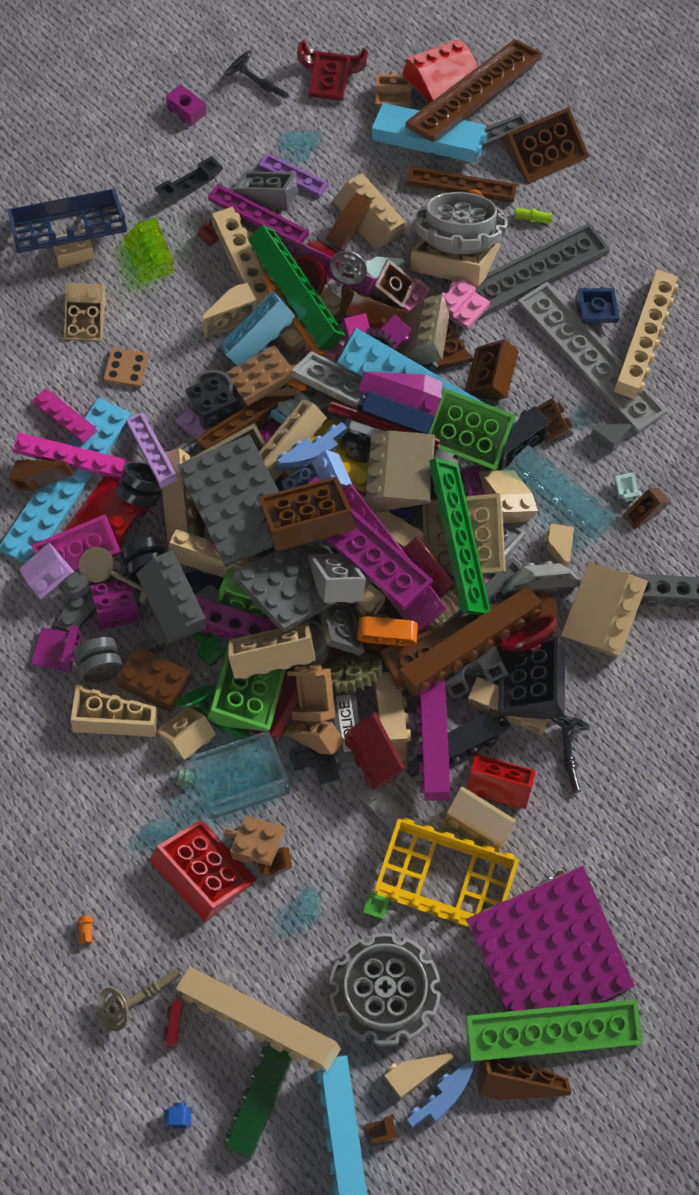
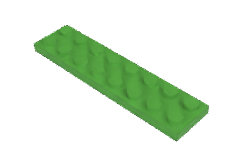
M637 999L465 1016L469 1061L642 1044Z

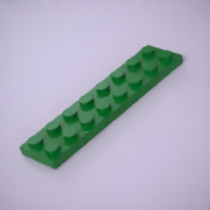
M434 458L429 460L430 473L434 481V492L437 495L438 510L443 522L442 529L446 536V547L450 554L451 569L454 573L455 587L459 595V606L462 613L482 616L491 609L459 466L457 463Z

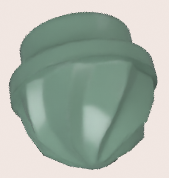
M187 768L185 770L179 769L175 785H178L181 789L193 786L196 781L194 773Z

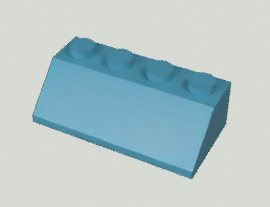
M272 291L220 344L226 356L238 366L250 357L263 352L267 344L271 340H275L279 336L280 331L293 322L295 315L284 301Z

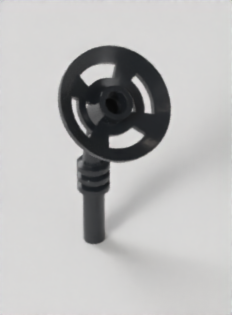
M251 50L239 56L225 71L226 76L239 71L260 85V88L267 92L271 91L284 99L289 95L288 92L275 86L273 82L266 78L262 79L248 69L247 63L252 55Z
M568 715L553 718L551 720L562 727L564 767H566L565 771L569 775L572 792L579 793L581 789L576 773L575 757L572 756L571 735L574 731L589 730L590 725L583 720Z

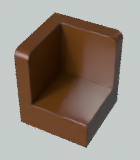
M392 1115L383 1117L381 1121L366 1124L370 1147L397 1140Z

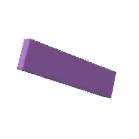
M266 153L258 164V168L265 172H296L298 188L318 198L321 197L329 186L328 182L269 153Z

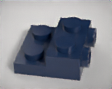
M578 288L575 299L577 312H580L581 323H618L619 313L614 288Z

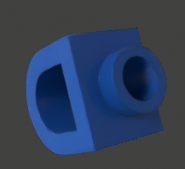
M174 1103L173 1106H169V1109H164V1123H169V1129L190 1128L191 1108L187 1107L186 1103Z

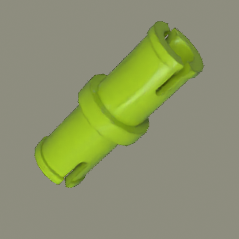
M516 207L514 219L528 220L530 223L550 224L552 213L536 211L534 208L529 210Z

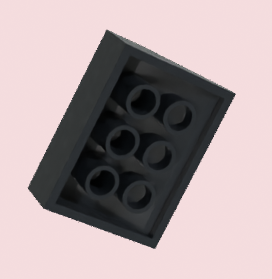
M559 637L547 638L541 643V647L534 651L515 652L507 651L500 647V655L508 675L499 679L498 714L543 720L565 717V648Z

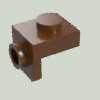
M281 847L277 850L271 866L258 863L260 874L275 876L293 868L289 847Z

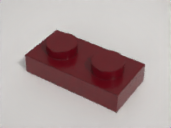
M173 1000L172 1006H168L166 1018L170 1019L169 1028H165L163 1034V1041H166L167 1048L176 1049L183 1008L182 1001Z

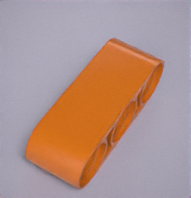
M361 617L358 622L357 639L365 643L415 646L417 644L418 623L410 620Z

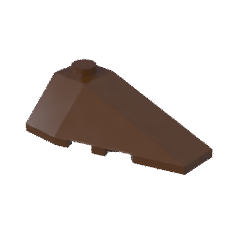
M509 1058L479 1061L477 1086L479 1095L485 1098L507 1100L571 1096L572 1091L568 1078L546 1069H540L537 1072L529 1066V1062L522 1060L521 1064L508 1060Z

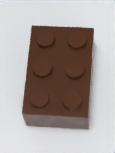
M136 645L116 679L118 687L172 713L177 705V701L181 698L191 681V673L185 668Z

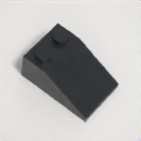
M536 406L531 409H525L520 414L503 449L499 466L501 470L546 439L550 421Z

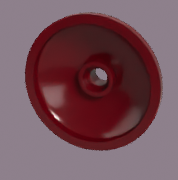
M308 255L293 257L320 297L325 286V272L320 262Z
M544 615L535 620H530L522 629L515 630L504 641L500 640L499 645L507 651L537 650L554 630L556 619L553 615Z

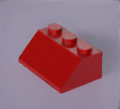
M476 754L466 789L478 797L488 798L492 802H502L516 809H526L536 770Z

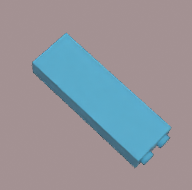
M382 103L372 127V141L426 153L431 152L435 153V155L447 156L475 163L477 156L480 157L482 152L481 145L482 143L485 144L487 139L485 125L462 120L435 142H431L405 127L406 121L419 112V110Z

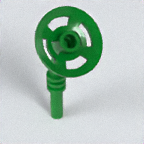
M205 685L194 689L192 692L182 696L176 704L178 707L194 706L204 716H207L209 708L205 706V699L212 694L215 688L213 685ZM214 723L217 729H221L222 732L225 731L226 734L230 733L247 744L252 740V736L238 728L225 727Z

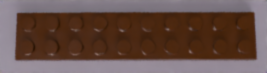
M514 39L408 119L405 127L429 141L435 142L541 60L542 52Z

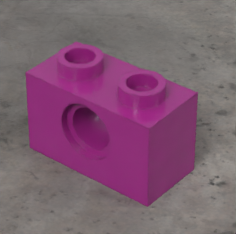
M182 84L166 95L167 109L171 113H176L184 123L187 122L192 126L207 114L206 103Z

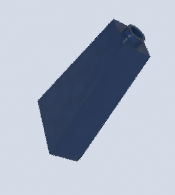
M370 391L366 395L361 396L358 405L361 406V412L423 434H429L435 418L434 415Z

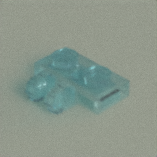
M285 130V148H295V158H299V148H306L305 157L310 159V148L320 149V131Z

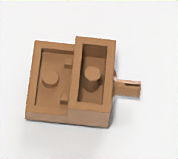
M392 71L389 74H376V109H380L382 103L411 109V83L403 75H396L395 71H393V75Z
M245 816L241 827L237 831L226 827L223 836L234 839L230 850L232 859L251 865L254 861L271 866L286 829L285 826Z

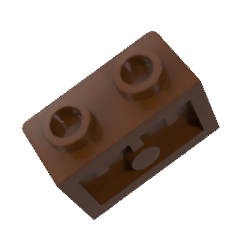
M551 398L537 406L540 412L550 421L546 436L550 442L566 433L569 436L573 435L571 430L573 425L568 417L565 418L563 414L565 409L561 402L557 403Z

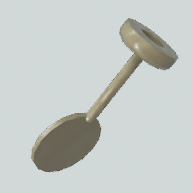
M91 547L81 555L79 570L86 576L88 581L95 583L103 582L112 575L141 591L139 596L140 603L144 606L149 604L140 584L113 571L114 559L106 549Z

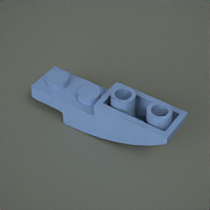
M341 422L337 426L335 424L332 425L324 436L321 437L319 435L312 442L308 438L302 442L299 440L292 446V450L288 453L284 451L277 457L275 469L277 471L299 469L325 450L335 452L338 445L336 441L344 436L347 427Z
M463 1060L455 1067L457 1071L451 1075L446 1073L437 1080L439 1084L436 1090L440 1095L433 1094L425 1101L426 1105L421 1109L416 1107L407 1114L409 1118L406 1120V1124L411 1130L428 1117L435 1124L454 1106L469 1081L475 1061L467 1062Z

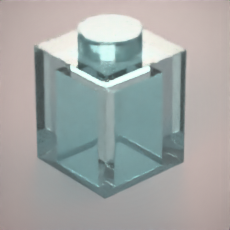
M307 887L305 890L300 889L298 920L320 921L322 891H318L317 888Z

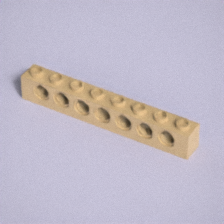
M656 270L614 389L615 393L635 399L638 393H642L645 382H642L643 378L647 379L650 368L647 366L652 364L655 356L652 351L657 350L660 342L657 336L661 337L665 327L662 325V322L666 323L669 312L666 310L671 308L674 301L671 295L676 294L679 286L676 284L678 276Z

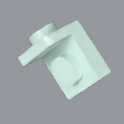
M302 392L301 395L295 396L294 400L289 399L279 402L277 409L286 417H289L303 399L309 401V397Z

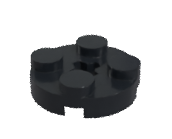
M348 430L340 441L341 450L344 448L347 452L346 456L351 460L366 463L369 460L371 438L367 437L368 434L361 432L360 435H357Z

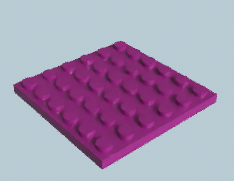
M584 866L574 868L466 918L505 1012L600 1003L635 986Z

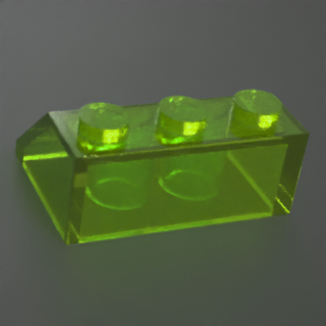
M157 217L139 222L123 237L139 283L175 273L174 261Z

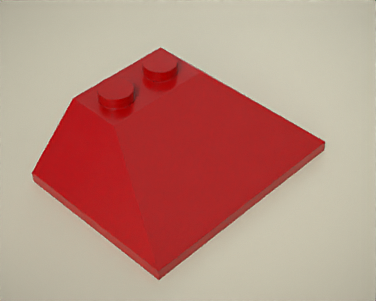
M104 476L63 532L106 515L119 549H121L123 546L122 538L139 515L145 516L151 507H139L122 500L116 493L119 479Z

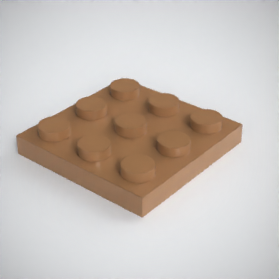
M275 345L266 348L263 352L250 357L244 363L226 372L234 388L247 406L289 383V380L294 379L291 376L292 367Z

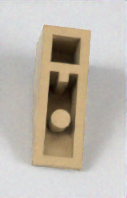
M449 1053L405 1061L398 1066L394 1063L385 1070L384 1080L399 1101H401L453 1060V1055Z

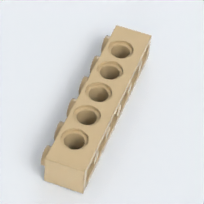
M233 207L212 213V225L241 285L248 283L256 299L257 307L270 293L267 285L262 280V277L266 275L262 270L263 266L260 263V259H257L255 253L251 250L252 246L248 242V232L246 228H242L240 215L238 212L235 213Z

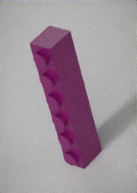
M444 679L442 682L432 685L427 692L416 696V698H420V704H417L416 712L417 717H421V723H417V735L421 736L422 742H418V755H422V761H419V774H423V781H420V793H424V801H449L450 799Z

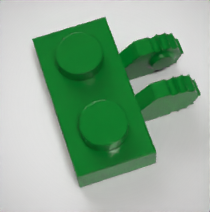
M197 632L193 636L202 646L196 651V655L211 667L224 655L230 638L222 639L214 633L207 632L206 634L211 637L207 641Z

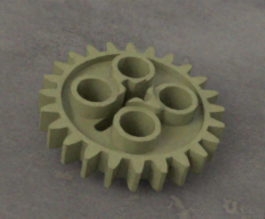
M368 651L360 656L353 653L347 654L346 652H343L341 656L336 654V658L329 657V662H326L321 667L330 669L333 692L337 690V694L341 691L348 693L349 690L356 692L357 688L363 690L365 685L371 686V682H377L376 678H381L380 674L383 673L379 656L375 657L374 653L369 655Z

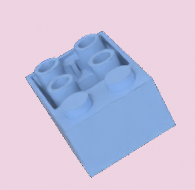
M327 450L281 481L284 490L306 485L315 477L321 481L337 476L342 489L349 483L352 484L339 454Z

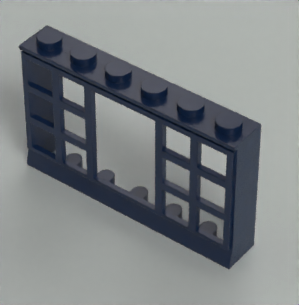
M115 188L7 209L17 254L127 232L124 213ZM116 208V211L103 213L102 211L106 209ZM99 211L98 215L86 217V213ZM82 214L85 224L84 233L74 234L73 228L68 227L66 229L67 236L56 238L55 232L51 229L50 220ZM118 215L119 217L116 219L105 220V217ZM101 218V222L88 223V220ZM45 221H46V224H47V225L36 226V227H33V225H32V224H35V223H40V222H45ZM112 223H121L119 226L111 227ZM29 225V228L26 229H15V227ZM102 225H103V228H104V229H99V230H94V231H93V228H92V227H97V226H102ZM48 229V232L45 233H34V231ZM31 232L29 236L17 238V234ZM46 236L49 238L48 240L37 241V238ZM30 240L28 244L19 245L20 241Z

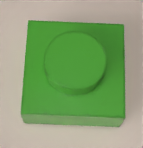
M370 892L363 914L383 921L390 899Z

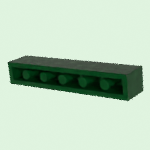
M270 1042L268 1046H263L259 1058L262 1061L259 1067L255 1066L250 1077L253 1080L250 1088L246 1087L242 1096L244 1101L242 1109L237 1108L233 1117V1121L236 1122L233 1130H228L224 1142L227 1143L226 1150L250 1160L254 1155L293 1060L288 1055L289 1052L275 1050L270 1046Z

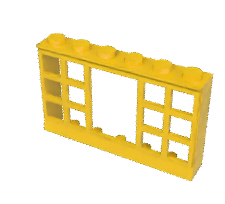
M402 818V820H397L373 893L402 905L469 927L466 918L481 912L483 902L497 905L507 900L519 860L515 859V856L510 853L503 852L501 854L495 852V849L490 846L483 845V847L474 845L475 842L472 840H460L454 838L455 836L449 832L439 833L434 831V828L431 826H419L414 824V821L411 819ZM398 831L413 835L409 850L394 845ZM417 837L432 842L428 856L413 851ZM436 844L472 856L456 908L420 896ZM392 849L407 854L403 868L388 864ZM411 856L426 861L422 875L407 870ZM476 857L491 862L487 876L472 872ZM495 864L510 869L506 883L491 878ZM386 868L401 873L397 887L382 882ZM405 875L420 879L416 894L400 889ZM470 876L485 881L481 895L466 890ZM489 883L504 887L500 902L485 897ZM464 895L479 900L475 914L460 909Z

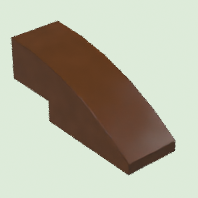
M356 192L336 220L326 241L345 250L352 235L357 233L373 201Z

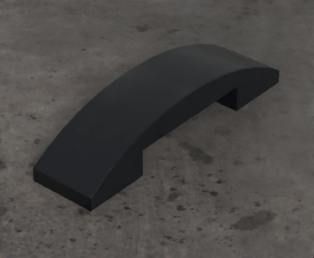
M210 156L198 163L197 169L172 183L167 180L156 186L154 191L165 202L179 200L213 180L223 170V167L213 156Z

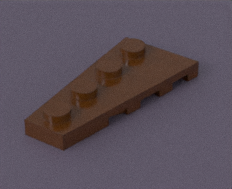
M449 323L443 358L441 361H437L438 367L436 369L473 362L472 355L467 352L462 340H459L456 331Z

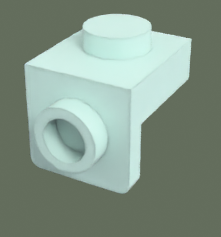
M634 472L614 476L619 499L624 498L625 502L636 500V496L641 495V491L637 489Z

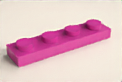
M46 388L32 400L36 407L83 444L97 432L94 425Z

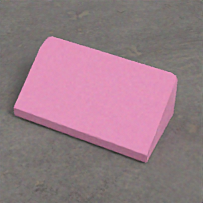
M417 277L414 278L416 284L404 308L401 309L405 313L425 299L430 290Z

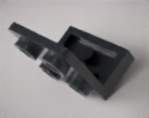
M213 376L185 390L186 395L200 413V426L203 430L216 426L237 412V400L219 376Z

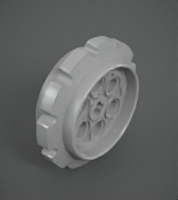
M450 192L437 195L430 199L429 202L421 205L420 209L415 211L413 226L421 238L440 251L452 254H474L482 252L500 242L501 237L507 233L508 220L504 218V212L485 197L466 192Z
M390 933L373 934L371 941L368 943L364 942L363 939H359L349 945L343 951L345 961L335 962L329 981V986L336 990L330 994V1004L337 1019L344 1018L347 1021L344 1029L362 1042L366 1038L371 1037L374 1040L375 1046L384 1047L398 1045L400 1037H405L410 1041L420 1035L428 1025L425 1018H433L435 1016L441 995L439 991L434 989L440 983L437 968L433 960L426 961L423 959L425 950L408 938L398 942L395 939V934ZM396 966L400 968L401 972L398 975H394L389 969ZM369 967H376L379 973L371 975L367 970ZM364 985L369 991L366 994H360L357 988ZM409 985L413 991L404 993L401 990V986ZM382 986H386L388 989L387 993H383ZM371 1004H377L380 1007V1011L372 1013L368 1007ZM392 1004H399L402 1007V1011L398 1013L393 1012L390 1006Z

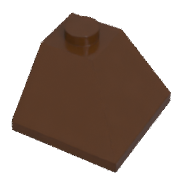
M387 259L373 287L397 307L403 309L416 281L391 260Z

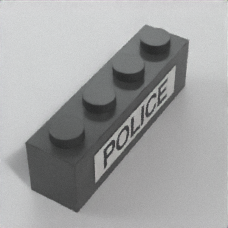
M335 690L333 698L336 718L329 719V722L334 724L343 739H345L344 736L347 731L359 723L356 696L352 690H349L348 693L341 691L339 694ZM344 741L339 746V750L334 753L336 764L339 763L340 770L358 768L351 749L347 748Z

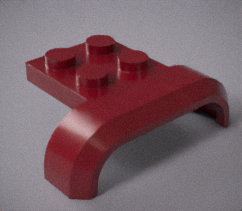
M306 40L299 42L297 49V59L299 62L313 69L309 97L344 101L348 74L363 71L368 57V51L364 47L358 55H345L312 50L307 46Z

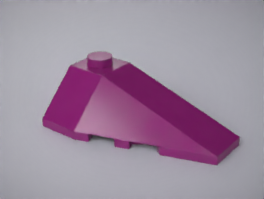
M364 372L358 391L363 393L370 391L435 416L442 397L443 381L425 374Z

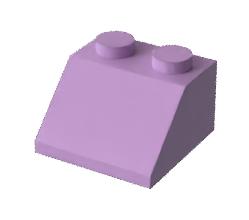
M50 543L19 568L27 584L40 599L49 597L74 572Z

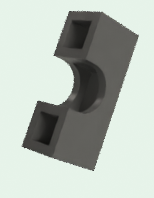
M494 646L489 651L482 652L474 661L467 662L459 671L452 672L446 676L445 687L452 699L471 692L470 683L478 676H486L491 683L508 675L497 647Z

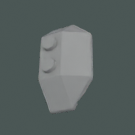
M552 561L543 562L540 565L526 563L515 572L501 594L502 596L514 595L526 586L533 593H541L543 590L545 592L575 590L580 586L581 580L569 568L560 563L552 564Z

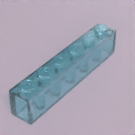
M527 445L513 459L511 468L596 539L599 540L614 525L616 517L610 509L604 508L595 497L587 494L582 486L575 484L566 473L559 471L551 461H547L542 457L538 450Z

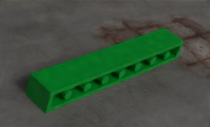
M262 225L248 240L252 246L251 250L259 256L261 265L269 271V277L279 286L278 290L285 295L288 305L295 310L296 317L306 326L305 330L314 338V344L320 349L331 351L346 335L274 229Z

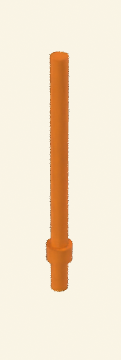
M268 274L264 275L262 280L267 285L269 293L274 291L295 315L292 323L311 350L323 357L324 354L321 349L314 344V339L306 332L305 326L296 317L295 312L278 290L279 286L272 281Z

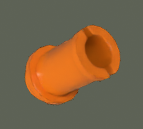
M91 916L78 917L79 921L76 924L79 925V944L93 943L92 924L94 921L91 919Z

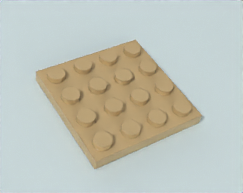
M497 493L465 497L482 574L506 573L502 495ZM430 500V503L422 504L424 544L448 573L454 577L453 570L451 569L450 554L446 547V536L442 529L443 522L438 510V500Z

